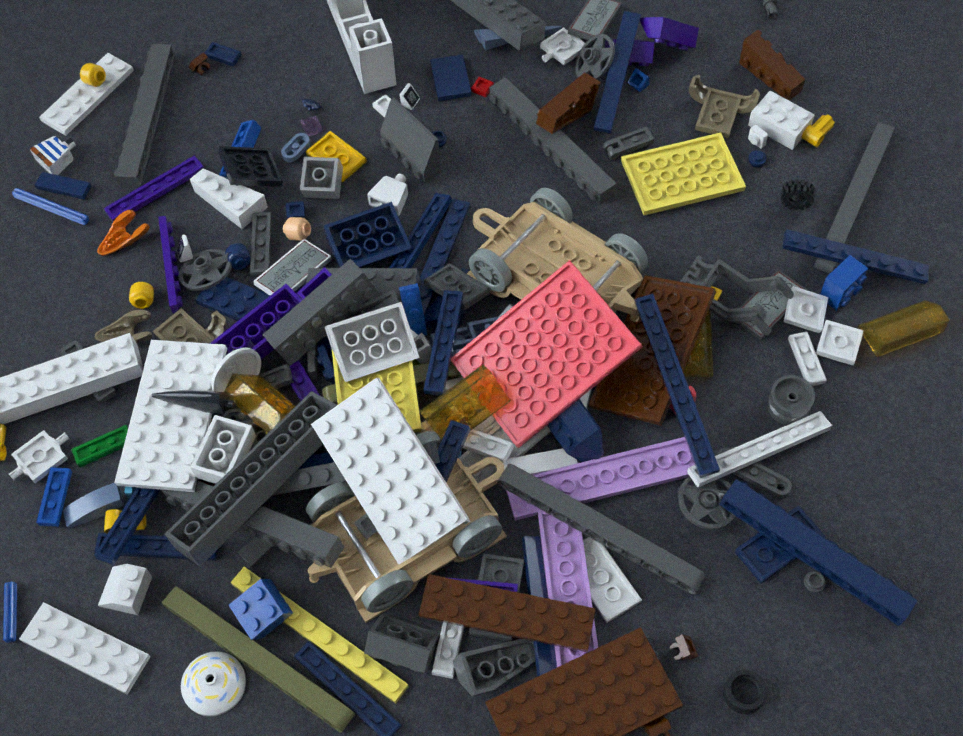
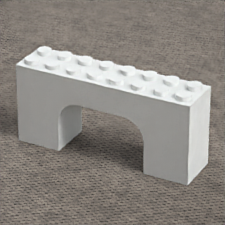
M327 0L364 94L395 86L393 46L382 18L373 20L366 0Z

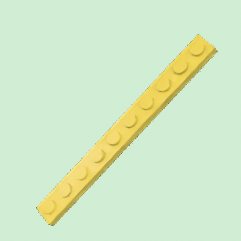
M243 567L231 581V584L244 593L261 578L246 567ZM280 592L293 611V614L283 621L286 625L392 702L397 703L409 687L405 681L367 654H364L355 645Z

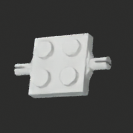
M563 27L541 42L540 48L547 52L542 56V60L547 62L551 58H555L565 65L579 55L585 42L580 37L568 34V30Z
M43 430L11 454L17 461L18 468L9 473L10 477L15 480L24 473L34 483H37L49 474L51 467L57 468L68 459L62 452L60 445L70 438L64 432L57 439H54Z

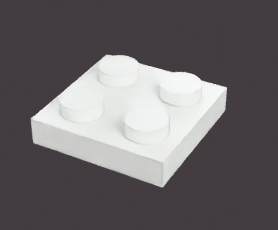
M793 286L791 290L794 296L792 299H788L784 322L820 333L823 329L828 297Z
M826 320L816 355L854 365L863 330Z

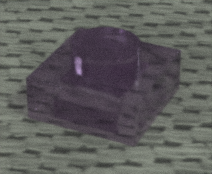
M317 115L300 120L303 131L308 136L322 132Z

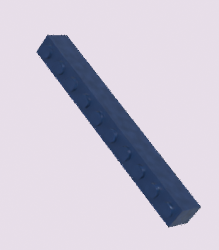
M736 479L722 498L720 506L897 626L907 619L918 601L913 598L910 592L901 590L894 585L893 581L877 574L871 566L864 565L853 554L846 553L835 542L828 541L817 530L810 529L799 518L792 517L781 506L774 505L768 501L766 496L750 489L747 483Z

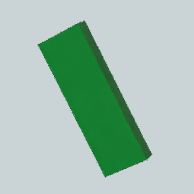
M124 425L71 449L78 467L85 466L122 449L126 440L128 426Z

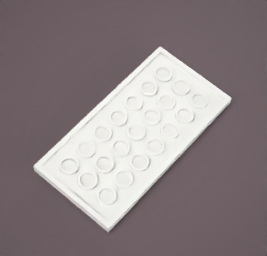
M151 340L114 482L117 486L195 492L198 478L194 476L190 466L210 426L212 413L152 397V393L178 390L212 391V375L218 363L226 356V345Z
M375 378L311 424L398 564L421 552L469 519L380 378Z

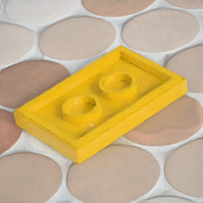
M331 131L306 150V155L309 157L339 158L343 165L341 182H344L367 162L365 156Z

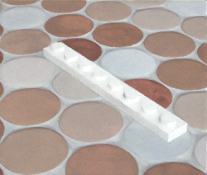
M819 411L715 456L720 468L718 473L700 478L695 465L689 467L687 473L696 486L701 487L825 433L831 429L832 425L823 413Z

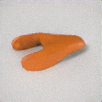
M133 210L124 211L112 223L97 252L102 256H106L138 241L149 231L150 226L144 223L130 235L126 231V226L134 219L136 213Z

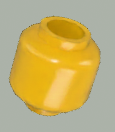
M86 63L80 70V78L83 83L97 87L105 81L106 73L102 66Z
M146 282L134 283L129 292L131 305L139 309L150 307L154 301L152 285Z

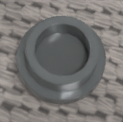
M809 572L804 578V585L811 592H820L825 587V578L819 572Z

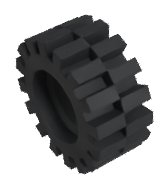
M791 179L789 183L786 181L782 186L781 203H784L785 207L789 206V209L795 208L794 210H798V208L804 210V207L806 209L809 208V205L812 206L814 203V185L810 184L809 181L804 182V179H801V181H798V179L793 181Z

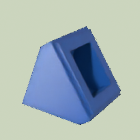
M635 68L627 82L639 92L650 85L649 77L637 68Z

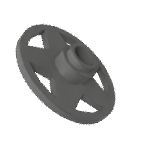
M598 34L584 44L576 61L577 77L585 72L587 74L592 73L593 78L599 80L608 71L615 54V45L609 36ZM605 39L608 41L610 48H604ZM593 42H595L592 48H588ZM583 59V60H584V64L582 65V67H581V69H580L581 60ZM607 60V63L603 68V62Z
M220 249L204 250L193 255V259L187 260L182 265L179 271V280L183 287L188 290H206L223 281L229 274L232 264L228 262L225 251ZM210 254H219L221 256L212 259ZM226 265L225 270L220 274L219 269ZM184 275L191 277L188 284L184 281ZM205 280L211 281L210 283L201 285Z
M690 476L687 477L681 484L678 492V502L684 516L691 523L703 529L716 530L727 526L735 517L731 513L729 518H727L724 508L719 505L727 491L717 490L715 480L701 487L687 485L692 481ZM723 477L716 480L727 490L731 487L730 483ZM683 496L694 503L690 513L684 504ZM708 515L717 524H707L699 520Z

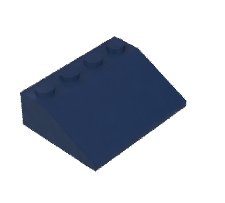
M392 201L324 225L325 236L339 267L351 259L359 268L412 250Z

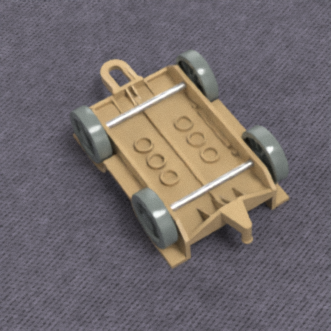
M540 188L531 197L530 203L523 204L510 218H506L488 208L479 209L474 213V227L488 236L489 239L469 258L471 270L467 274L489 287L491 294L501 298L513 294L522 300L570 260L614 313L619 310L631 314V321L637 322L639 320V313L631 294H637L643 280L641 273L648 265V258L642 246L633 238L624 234H614L607 242L603 241L572 221V210L568 202L558 192L549 188ZM487 216L500 225L494 229L481 221L480 218Z
M426 431L416 435L421 444L436 442L437 449L442 441L435 431ZM487 457L469 467H464L460 459H457L447 484L469 519L401 564L397 563L379 532L366 540L354 525V522L365 515L366 512L347 482H338L322 489L309 501L306 507V512L313 522L310 525L338 536L344 545V549L332 568L325 565L321 567L313 563L308 568L310 582L316 583L320 576L336 572L353 598L365 623L405 599L416 588L418 581L428 576V574L435 572L453 560L455 562H463L471 559L503 540L507 536L499 523L498 514L483 494L485 490L498 483L497 481L504 471L502 461L496 457ZM490 465L497 468L496 473L479 483L472 476Z

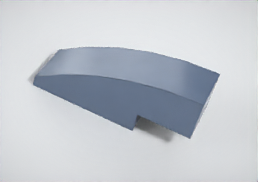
M115 483L106 485L63 509L66 527L69 529L104 517L107 510L125 506L120 487Z

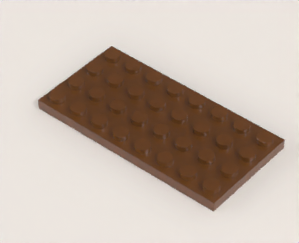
M645 275L635 299L650 294L654 295L680 366L684 372L716 294L715 288ZM628 314L624 324L643 347L597 384L589 406L591 409L661 426L671 404V399L640 316L637 322H633L630 320L631 314Z
M641 627L485 702L500 736H625L683 707L678 694Z

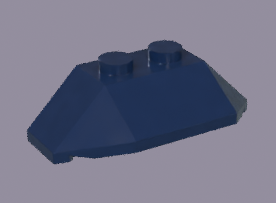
M580 399L547 425L569 456L585 462L599 459L604 455L601 428Z

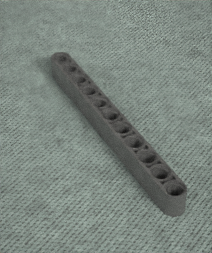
M881 122L877 123L827 235V240L845 244L895 127ZM817 258L814 268L830 274L837 262Z
M513 464L506 466L497 481L502 488L685 592L697 594L705 578L703 571Z

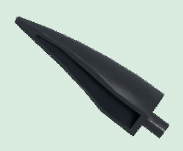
M178 390L152 393L153 398L207 413L224 415L227 407L235 408L236 401L229 400L230 397L225 392Z

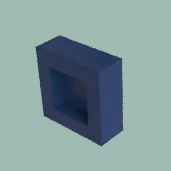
M304 201L286 203L287 219L290 217L305 218Z

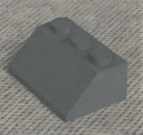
M382 613L368 631L364 654L370 655L374 659L389 661L396 666L401 665L410 668L414 672L425 673L431 664L441 631Z

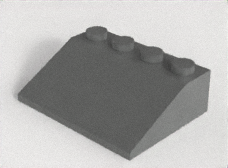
M393 97L390 100L380 130V141L385 148L388 147L395 158H399L403 165L413 172L417 179H421L426 183L441 173L438 138Z

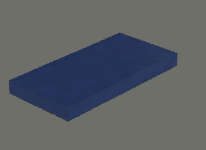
M799 505L788 512L792 517L799 518L810 529L817 530L822 537H826ZM760 532L734 551L761 584L797 559L796 556Z

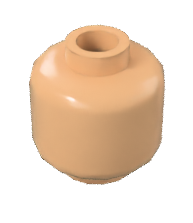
M290 217L283 225V232L289 240L302 241L310 235L311 225L305 218Z

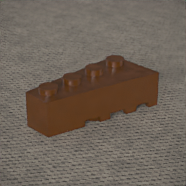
M756 30L744 39L739 63L781 97L790 101L802 92L805 79L791 64L787 65L784 56L780 52L777 54L771 48L773 44L769 40L765 41L761 37L762 33Z
M584 72L539 109L536 124L553 134L591 112L601 82Z

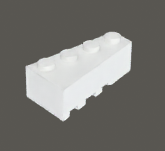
M206 169L200 170L190 179L196 194L241 229L253 221V213L263 212L268 208L264 194L243 185H230L228 179Z

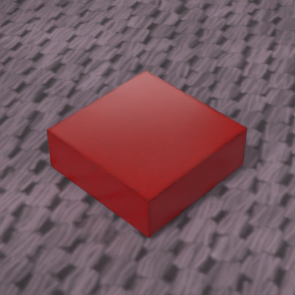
M479 76L471 87V92L487 97L490 93V87L494 85V82Z

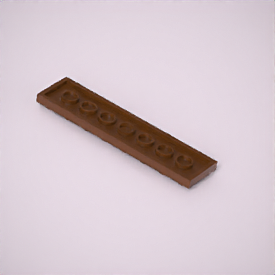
M428 574L419 617L588 652L596 608Z

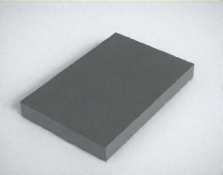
M450 263L424 279V285L443 296L444 290L463 292V310L468 309L490 294L489 287Z

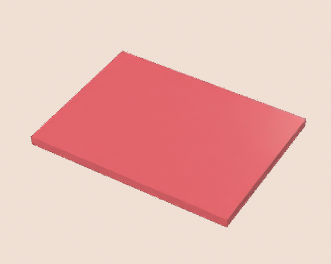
M569 260L451 358V362L515 446L520 448L643 346Z

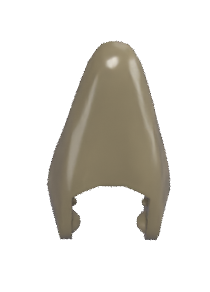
M141 309L126 313L114 323L96 332L95 339L99 342H105L130 333L136 343L150 340L152 338L151 332L134 334V328L137 323L151 318V313Z

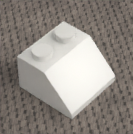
M130 564L112 567L98 606L138 615L152 579L151 574L144 567Z

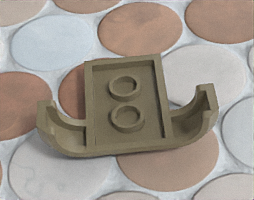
M700 75L694 76L689 86V93L695 101L703 104L695 130L709 134L721 133L723 137L729 138L736 114L752 112L757 106L760 96L759 91L754 89L753 94L742 96L707 87L700 81Z
M181 308L157 327L153 334L163 341L209 344L226 331L227 321L216 310L211 314L212 321L205 330Z

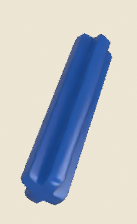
M6 582L4 584L3 640L6 643L16 641L17 584L15 582Z

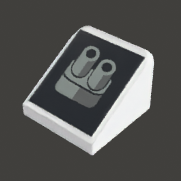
M408 83L400 93V101L403 107L412 110L420 98L412 85Z
M182 235L177 250L180 262L193 259L191 247L185 235Z

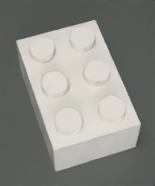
M769 91L752 110L748 126L752 127L756 124L768 133V137L793 150L801 141V136L807 126L812 125L815 115Z
M214 415L190 466L194 476L215 484L220 481L250 451L256 438L252 425Z

